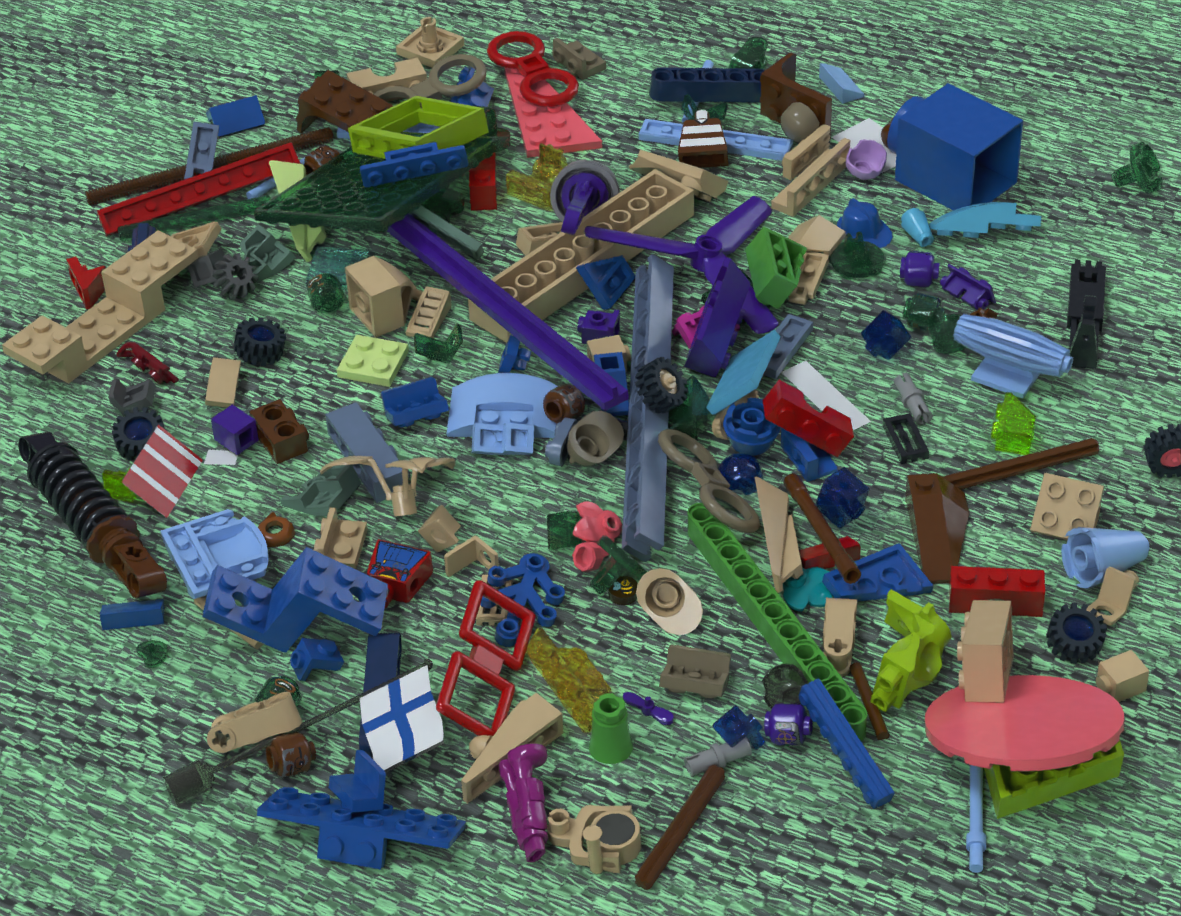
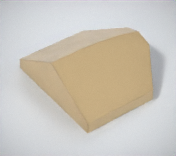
M818 215L799 224L788 238L807 247V251L823 252V254L830 256L846 237V232L821 215Z

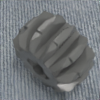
M236 253L233 257L230 254H226L223 257V261L218 260L215 263L216 270L212 272L211 276L218 279L214 282L213 287L221 286L220 296L229 292L231 300L237 296L243 299L248 295V292L255 290L256 286L254 283L258 281L259 276L253 274L257 266H249L248 264L250 257L241 260L240 253Z

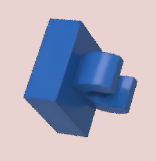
M510 335L502 353L498 373H510L512 367L516 370H525L526 361L529 362L531 351L525 348L519 349L520 341Z

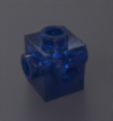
M885 310L861 332L862 337L866 341L865 348L873 356L877 357L880 355L887 360H890L912 338L901 320Z

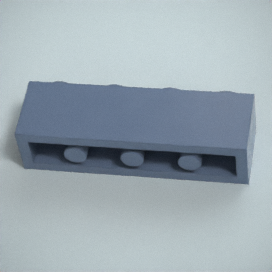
M356 402L325 414L328 435L344 457L373 456L391 492H393V486L403 485L402 468H386L385 464L399 461L396 451L392 445H387L381 429L374 427L367 411L363 412ZM353 464L359 479L376 503L386 500V493L373 468L369 465Z

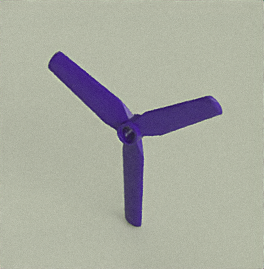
M752 196L709 228L706 235L698 236L695 244L594 226H586L584 234L592 239L691 258V266L700 272H704L707 280L713 285L725 257L733 253L771 215L772 209L761 198ZM750 285L742 309H745L742 319L757 334L770 332L779 325V322L767 306L756 299L754 289Z

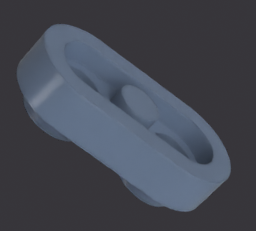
M565 417L562 422L557 423L554 438L552 441H548L545 449V457L549 458L551 465L561 467L564 465L568 456V434L571 428L578 423L576 419Z

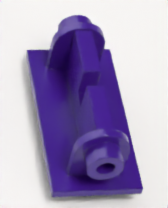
M951 264L947 265L950 274L948 277L943 276L940 280V285L944 291L956 298H959L965 291L966 293L961 297L962 301L976 310L978 308L986 309L989 301L996 303L992 292L993 288L988 282L983 279L978 281L962 267L958 269Z

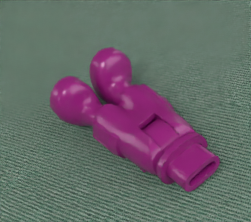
M524 744L510 750L507 753L508 759L500 761L499 773L508 791L506 798L511 817L512 831L517 837L520 849L525 851L526 861L536 862L546 852L545 844L548 841V834L545 830L548 826L544 805L543 782L532 777V769L545 764L548 755L546 747L541 744Z

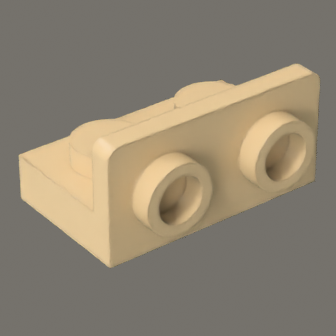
M330 507L327 518L322 519L321 538L316 539L314 551L356 569L368 530L367 522L339 520L336 508Z

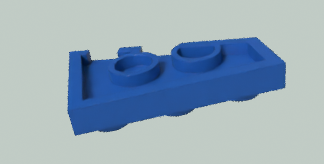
M900 543L854 561L861 571V577L855 583H846L837 569L824 574L822 580L834 598L857 599V602L885 599L891 589L902 596H913L932 593L934 587Z

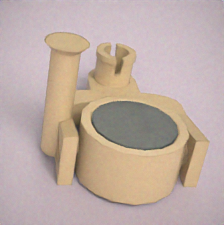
M586 805L579 811L576 819L570 818L569 813L564 809H555L549 813L547 834L550 843L555 846L570 848L572 862L576 865L590 867V871L594 874H600L603 870L620 873L621 865L631 862L638 856L641 850L640 824L636 817L632 815V805ZM584 838L587 842L588 852H585L582 848Z

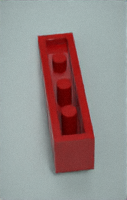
M495 144L470 145L469 191L471 211L497 210Z

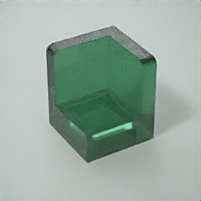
M564 511L547 515L549 550L575 548L578 544L588 542L572 535L575 525L582 519L579 512Z

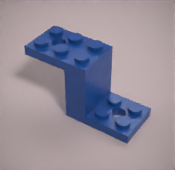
M306 547L273 589L217 565L211 574L202 617L286 653L319 612L376 636L382 628L388 584ZM352 594L358 598L359 602L353 599ZM234 599L238 600L243 607L236 605Z

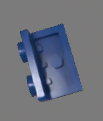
M433 377L381 392L386 418L394 426H411L415 420L422 418L435 419L440 417L442 412L449 411L447 400L439 394L436 379Z

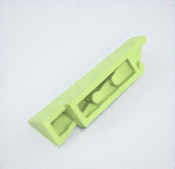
M270 160L269 165L296 249L306 262H310L313 259L310 252L316 243L322 244L327 237L315 190L310 183L306 185V168L303 164Z

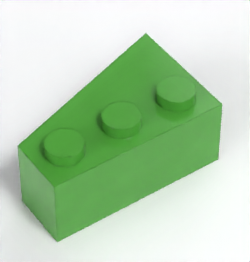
M764 226L747 246L745 252L756 299L764 305H771L779 309L798 285L801 274L800 266L804 263L803 255L806 253L807 247Z

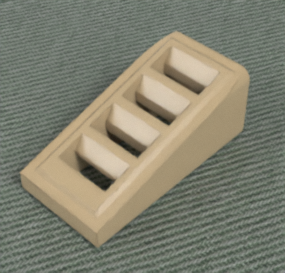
M563 222L519 228L516 246L525 256L556 236L557 232L560 233Z
M425 287L406 329V336L432 341L451 309V295L449 291ZM418 324L429 326V328L418 326Z

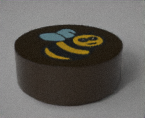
M619 576L612 579L608 585L609 599L617 605L634 603L637 600V581L629 576Z

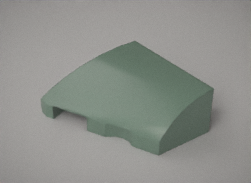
M259 224L240 242L241 251L245 254L243 260L246 257H250L249 266H257V269L253 272V274L259 276L257 282L279 273L296 258L289 249L278 242L271 233Z
M353 465L333 466L323 474L319 473L316 477L301 485L302 493L290 497L285 495L280 499V502L284 507L309 515L327 516L330 507L336 508L337 511L361 484V481Z

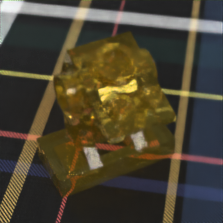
M540 143V156L533 164V173L527 176L515 170H510L506 174L507 195L551 211L553 209L550 200L552 184L559 172L568 164L563 155L564 150L561 148L558 150L554 149L551 144L544 145Z

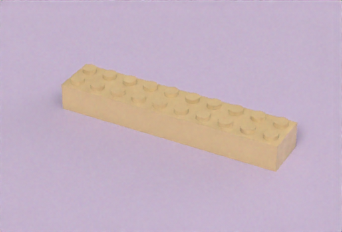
M654 169L584 216L575 235L560 232L491 280L538 318L544 320L588 289V286L576 269L577 266L623 255L627 262L645 250L588 238L584 234L586 226L662 238L694 216V190ZM468 299L470 321L507 343L512 334Z

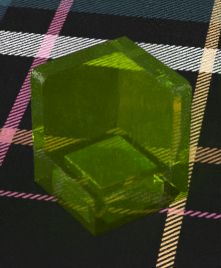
M105 469L102 473L104 488L111 494V497L133 503L138 495L122 483L127 472L120 470L115 472Z

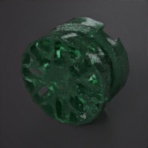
M948 314L938 317L930 323L928 331L936 352L951 354L966 348L954 341L953 337L957 321L962 315Z

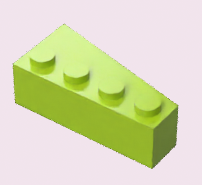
M1120 740L1107 752L1098 751L1093 753V759L1069 767L1043 771H1011L1010 766L993 764L991 769L984 768L997 819L1119 777L1124 758Z

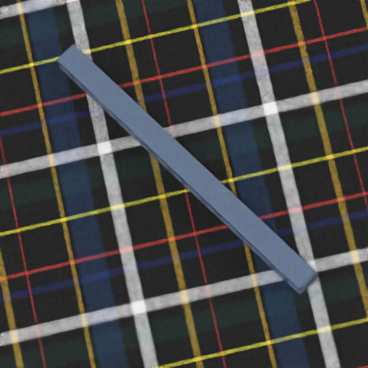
M654 254L648 257V270L645 265H640L636 269L621 548L643 562H647L651 558L650 546L658 551L664 547L667 455L662 451L658 443V434L668 429L669 411L662 414V412L656 413L655 409L650 410L649 403L644 404L642 401L644 396H639L637 392L640 390V387H636L635 384L638 381L635 376L639 373V368L656 358L664 357L665 360L667 358L671 360L674 266Z

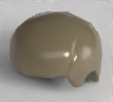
M800 102L792 103L781 116L783 132L789 139L798 143L806 139L819 127V121L815 113L808 106Z

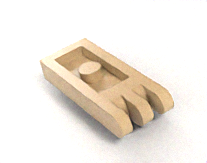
M821 125L784 155L782 159L783 177L792 180L813 163L825 150L830 148L829 125Z

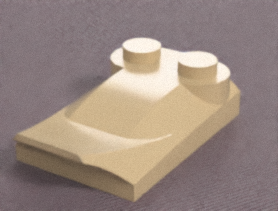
M641 149L636 161L629 165V169L644 175L656 169L694 190V196L711 202L712 198L717 199L720 194L725 192L729 182L704 169Z

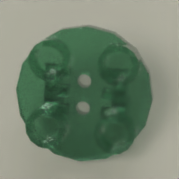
M857 232L854 239L848 233L846 234L845 242L839 244L831 254V265L835 271L840 273V277L846 280L876 276L882 272L884 253L878 246L864 241L861 232Z

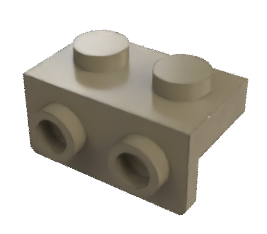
M672 644L668 648L667 664L660 675L659 687L668 688L673 693H685L686 691L699 693L704 698L722 697L729 682L731 655L729 653Z

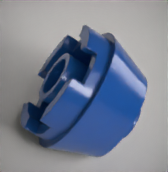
M747 398L746 403H741L737 406L733 403L728 408L723 420V427L731 446L737 452L749 456L765 453L781 430L780 426L765 419L763 399Z

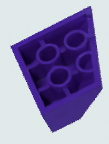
M725 257L707 297L684 367L711 377H716L720 368L726 369L731 355L727 353L728 346L733 347L738 331L734 329L736 324L740 325L744 316L745 309H742L751 284L731 258Z

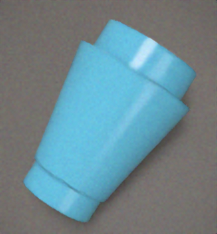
M918 208L907 210L901 217L902 228L921 247L931 245L934 237L925 213Z

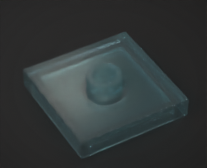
M317 246L306 277V287H308V284L310 285L314 277L320 278L317 275H322L320 280L312 282L313 288L347 290L345 267L369 258V250Z

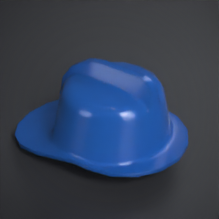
M854 198L850 199L848 206L843 212V216L837 221V226L844 230L846 236L861 248L879 249L890 244L892 232L880 219L877 208L871 203L859 202Z

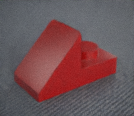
M77 256L66 259L70 279L86 310L92 308L105 291L101 272L106 267L100 266L88 270L86 265L81 266Z

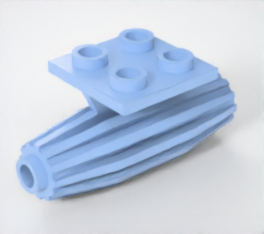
M963 314L957 321L954 330V341L985 357L972 374L971 381L1022 399L1040 374L1061 377L1063 373L1070 371L1073 363V357L1070 356V350L1039 333L998 319Z

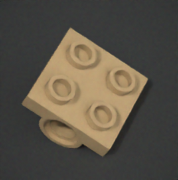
M1044 473L1030 531L1068 540L1069 536L1065 535L1073 528H1096L1104 486Z

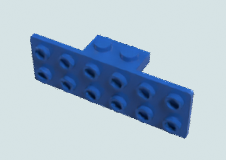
M291 787L280 788L257 808V816L320 827L318 859L375 869H382L385 865L387 839L448 849L464 831L466 821L457 820V817L454 815H427L420 809L397 810L393 809L392 805L383 803V810L351 812L341 800L330 798V795L326 793H312L309 795L299 793L298 789Z

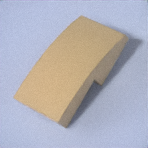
M213 357L205 405L226 408L232 404L234 405L241 360Z

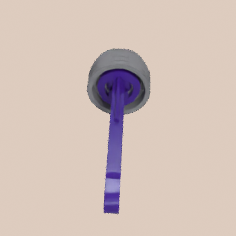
M582 159L570 163L559 172L551 187L550 200L556 216L563 222L561 232L575 235L584 216L620 193L615 175L606 165Z

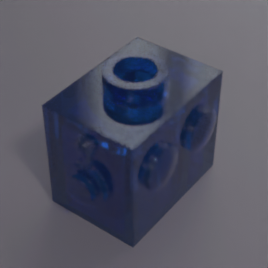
M843 467L824 479L816 506L825 517L841 529L862 515L866 508L864 503L870 488L847 468Z

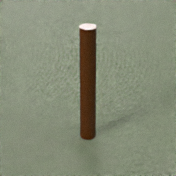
M858 662L853 663L849 669L878 740L888 739L890 734L881 712L876 705L870 702L873 692L862 665Z

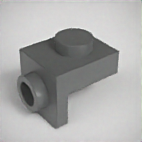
M117 378L111 382L108 398L112 406L117 408L124 416V411L126 410L129 413H133L134 407H138V410L142 411L143 407L149 408L152 406L156 386L148 379L126 388Z

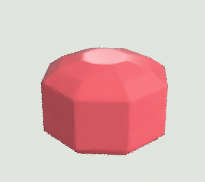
M584 542L576 545L572 554L574 566L582 572L599 569L603 561L601 547L594 542Z

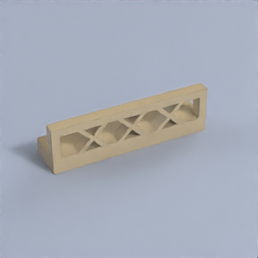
M843 138L832 149L828 148L771 201V208L794 217L846 168V155L850 149L851 140Z

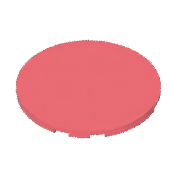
M1014 675L1009 677L1004 703L965 702L964 689H959V687L942 694L931 703L925 713V731L928 740L936 749L948 757H953L954 755L963 757L966 764L991 769L993 764L1010 766L1011 771H1043L1077 765L1093 759V753L1110 750L1118 743L1120 734L1124 731V711L1120 703L1110 694L1080 681L1052 676Z

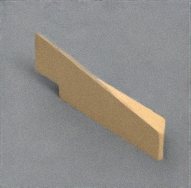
M755 477L774 587L777 593L783 591V583L792 576V578L797 579L803 574L792 514L788 515L789 497L786 492L759 477Z

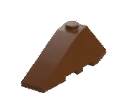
M937 473L907 475L905 500L921 571L932 584L949 583L951 566H958L969 519V509L965 493Z

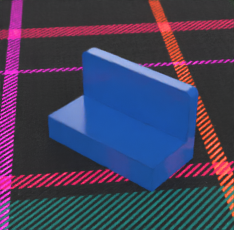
M257 95L211 107L206 112L208 121L219 125L218 137L265 124Z
M781 428V447L807 482L837 472L836 464L826 451Z
M356 750L354 774L329 776V789L351 812L383 810L386 773L364 750Z

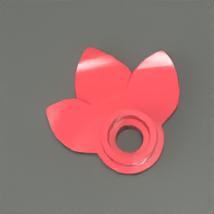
M582 502L576 505L582 519L575 525L572 535L597 544L601 547L603 558H605L614 549V539L621 534V520L614 512L609 510L603 511L593 502Z

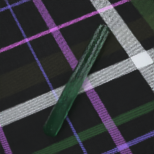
M269 195L132 223L119 226L118 235L122 242L132 240L133 229L137 228L139 223H148L150 226L155 227L156 231L159 230L166 233L265 212L272 209V201Z

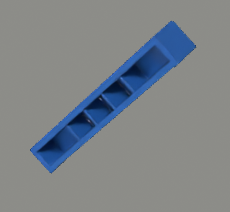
M818 678L803 685L799 693L800 703L808 709L810 718L813 722L817 723L822 736L827 738L831 744L833 753L838 755L843 768L852 776L854 785L862 791L866 803L875 809L890 802L895 792L820 679Z

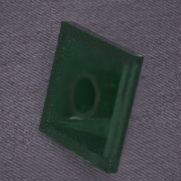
M692 375L686 380L687 384L684 386L688 388V393L685 394L687 399L683 404L669 411L668 429L678 430L698 441V427L713 415L706 408L710 401L708 395L698 379ZM673 442V444L676 447H683L682 445Z

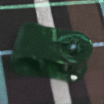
M762 37L749 38L742 48L733 55L729 68L763 69L767 65V58L765 56V51L768 48L767 40Z

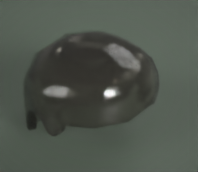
M782 663L772 667L762 680L765 688L763 699L770 709L779 703L802 705L799 700V693L801 687L808 684L809 680L795 664Z

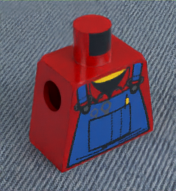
M380 539L377 540L367 569V575L388 584L385 608L389 606L391 600L404 603L410 602L433 573L431 551Z

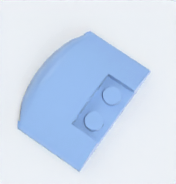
M520 373L487 374L467 380L458 386L452 387L447 437H472L474 423L495 425L517 423L534 425V438H554L557 423L546 416L543 400L550 390L558 386L548 380Z
M227 509L160 531L169 557L177 567L191 598L196 599L207 595L211 574L217 565L251 580L265 576L269 562L266 540L259 528L245 516L240 520L233 518L234 512Z

